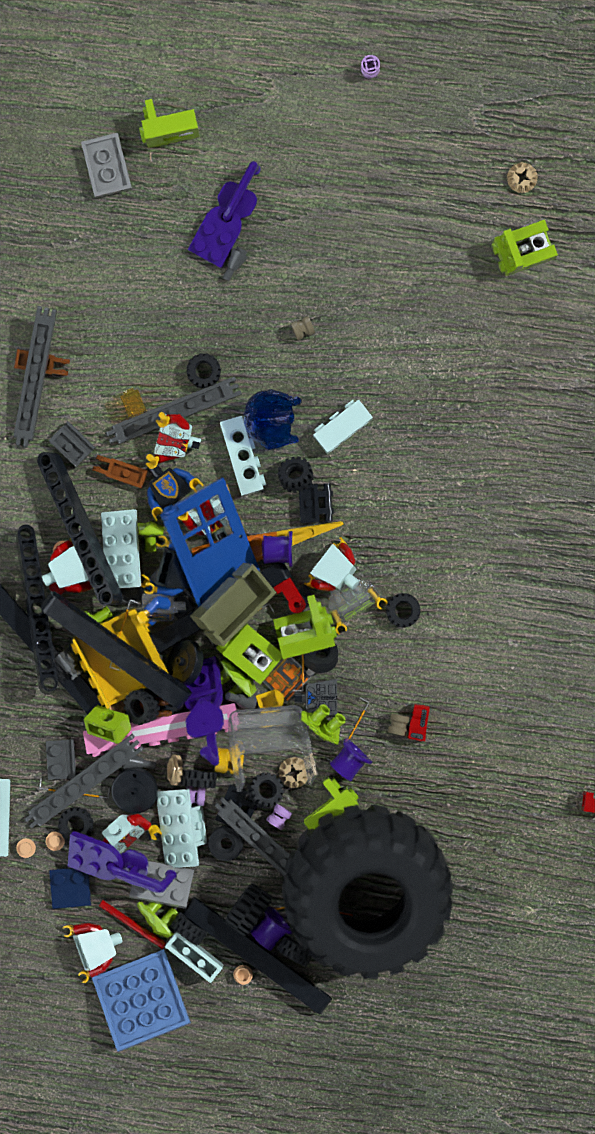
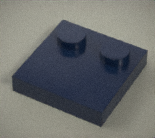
M73 868L49 870L52 909L92 905L89 874Z

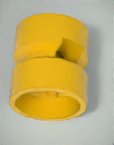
M218 747L219 764L215 766V772L225 774L229 771L232 775L241 776L245 751L233 750L230 752L227 748Z

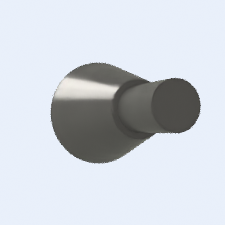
M238 246L236 249L232 248L228 268L222 277L227 281L231 279L233 273L249 258L246 256L247 251Z
M228 692L225 695L226 700L233 701L246 712H251L257 704L255 694L248 697L246 694Z
M136 755L122 766L123 770L133 767L155 770L156 762L144 760Z

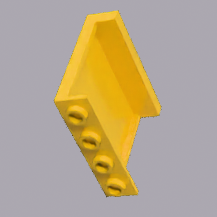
M136 608L129 609L120 639L168 673L145 625L140 626L136 621V616L138 615ZM126 611L101 623V625L116 636H119ZM77 636L72 638L73 643L71 647L75 654L79 653L82 659L79 662L84 672L88 670L91 676L88 680L93 689L97 688L99 692L97 698L102 706L105 705L108 709L111 705L125 699L128 693L141 688H147L113 662L111 667L120 669V671L110 668L111 661Z

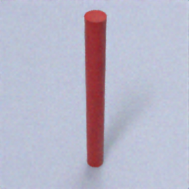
M102 900L99 905L100 908L161 949L164 948L166 945L165 941Z

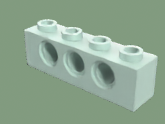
M242 416L220 422L241 496L244 497L264 491L263 486L266 485L264 475H259L257 469L261 465L258 456L254 457L252 449H255L253 438H248L246 432L250 430L247 419L243 420ZM236 433H241L244 436V439L239 443L233 440V436ZM241 451L249 453V458L246 461H241L238 458ZM247 469L255 472L252 479L244 477V472Z

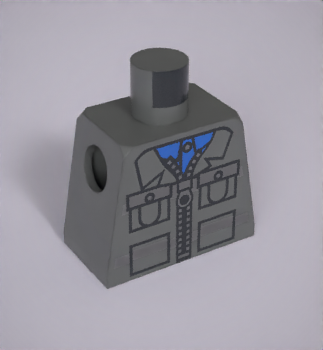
M337 679L306 684V692H295V704L306 703V711L313 713L321 704H325L330 709L329 715L335 716L337 714Z

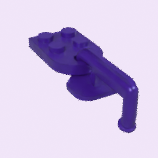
M255 161L250 162L239 184L227 182L223 185L217 197L219 206L214 207L206 214L188 248L192 253L220 268L223 267L241 233V218L250 216L257 204L256 195L247 189L252 177L260 173V166Z
M214 656L203 659L202 670L198 678L192 684L186 686L191 690L192 694L185 702V705L191 711L186 718L187 733L192 738L206 736L207 746L200 750V755L204 756L212 765L217 766L219 764L216 733L223 728L224 718L223 712L219 708L223 700L218 658Z
M76 831L70 834L67 866L103 880L119 878L132 885L157 893L163 892L177 876L174 870H167L162 881L147 876L148 859L144 854L132 849H128L120 854L115 847Z

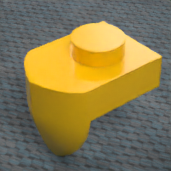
M277 689L256 695L261 714L283 706L284 695Z

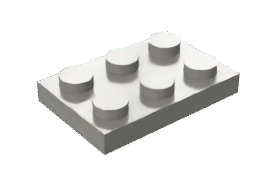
M118 133L81 142L95 198L132 189Z
M148 861V877L162 881L167 870H174L177 874L176 878L161 893L132 885L129 898L186 909L194 870L181 867L173 868L171 865Z

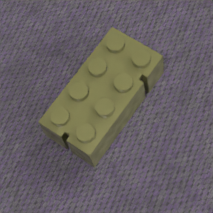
M243 563L232 574L234 578L229 577L190 616L201 629H204L203 632L215 645L224 646L277 593L254 564Z

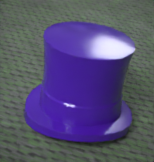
M288 531L287 536L263 535L262 556L264 564L288 563L289 568L293 567V531Z
M345 738L343 740V749L330 762V765L342 777L352 781L365 763L371 764L373 761L350 739Z
M268 906L264 912L265 916L251 930V934L263 947L272 950L286 933L292 935L293 932L279 912L273 907Z

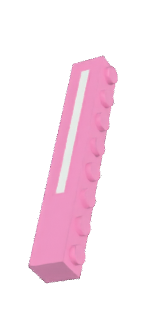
M236 704L221 705L219 708L222 710L224 718L222 729L225 732L235 731L236 726H240ZM191 711L173 714L169 717H157L155 720L143 725L130 722L132 730L124 739L133 733L135 737L129 742L132 744L136 740L139 741V744L134 747L135 749L145 743H149V746L160 745V741L166 739L168 743L179 741V737L187 736V739H192L187 733L186 718ZM87 730L83 731L87 754L92 753V757L104 755L103 751L111 750L117 745L116 743L87 734Z

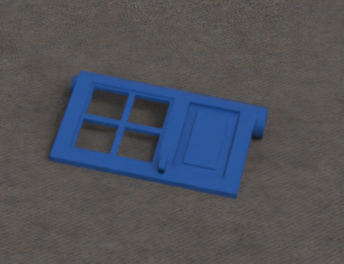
M220 478L175 505L167 506L163 509L161 513L162 520L198 608L229 577L234 578L232 574L243 563L254 564L260 572L224 478ZM218 494L224 512L206 522L199 505ZM195 507L202 525L183 535L177 517ZM226 516L232 534L214 543L208 526ZM204 529L210 546L192 556L185 539Z

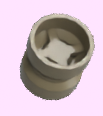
M309 316L304 317L302 321L290 323L297 341L303 339L304 335L311 336L315 334Z
M391 713V725L388 727L387 732L406 736V724L409 723L410 717Z

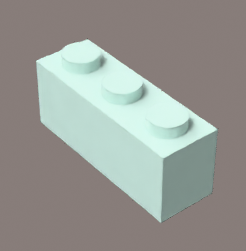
M354 400L350 401L344 406L346 410L341 414L336 412L329 418L331 421L328 424L324 425L322 423L314 430L316 433L313 434V437L326 454H329L373 419L360 400L356 402Z
M177 932L174 933L165 945L168 950L210 983L223 968L224 964L200 945L191 943Z

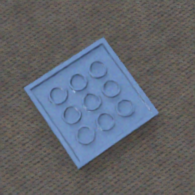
M164 949L92 978L117 1052L191 1024Z

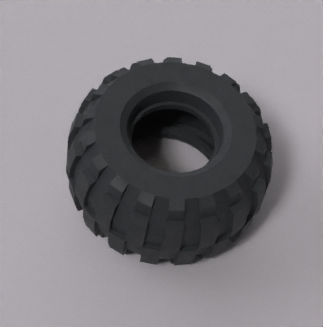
M371 804L368 810H360L358 805L344 807L345 813L334 817L330 812L318 820L319 826L315 830L307 828L299 837V848H297V851H291L285 867L287 874L284 875L282 890L287 919L299 944L305 950L308 948L309 955L322 966L326 967L328 964L333 967L337 974L347 977L354 976L355 973H361L363 979H378L379 973L390 971L392 976L405 971L403 965L410 961L416 964L428 955L427 947L429 945L433 946L434 943L437 945L443 936L444 921H449L453 902L450 896L453 892L451 873L434 837L420 824L417 826L415 820L398 810L396 814L390 813L387 807ZM363 874H386L395 879L403 889L404 893L399 902L391 910L379 917L368 920H354L339 914L338 901L343 888L351 880Z

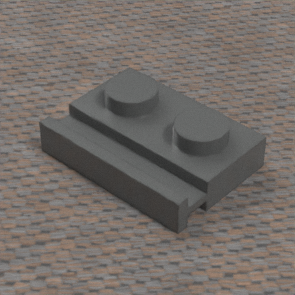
M69 421L49 440L76 468L96 448Z
M69 647L55 658L66 673L70 672L72 680L84 672L79 662L82 659L79 653H74L72 647Z
M75 740L46 741L48 780L68 779L76 776Z

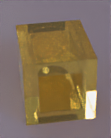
M128 389L123 392L124 395L120 396L129 419L147 412L138 389Z

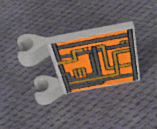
M293 657L282 658L263 683L271 690H279L284 695V703L286 704L297 692L292 690H299L302 687V666ZM304 669L303 685L315 674V672L311 671L310 669Z

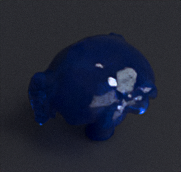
M273 389L255 393L249 398L244 409L243 420L247 434L267 450L298 443L299 437L290 434L291 425L294 422L292 406L300 405L302 399Z

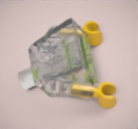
M358 579L360 582L353 590L345 584L341 590L335 589L330 591L328 612L332 615L333 623L336 624L337 634L340 635L338 631L339 626H343L345 631H347V626L341 622L342 620L343 622L348 621L373 604L382 610L379 606L381 600L386 605L388 604L386 599L380 598V593L372 583Z

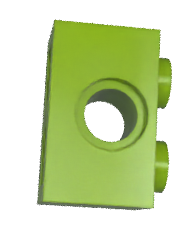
M96 705L83 719L87 734L119 744L132 730L128 715Z

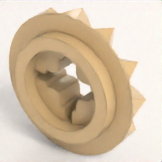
M521 162L514 164L507 174L509 186L519 193L531 191L538 179L536 169L530 163ZM524 171H527L525 177L528 180H523L518 184L520 177L517 174L521 175Z
M173 754L167 764V778L171 785H179L182 780L183 761L180 755Z
M288 758L280 765L279 778L287 787L299 788L309 778V767L300 758ZM292 764L295 770H302V772L297 774V781H295L293 776H286L288 772H291Z

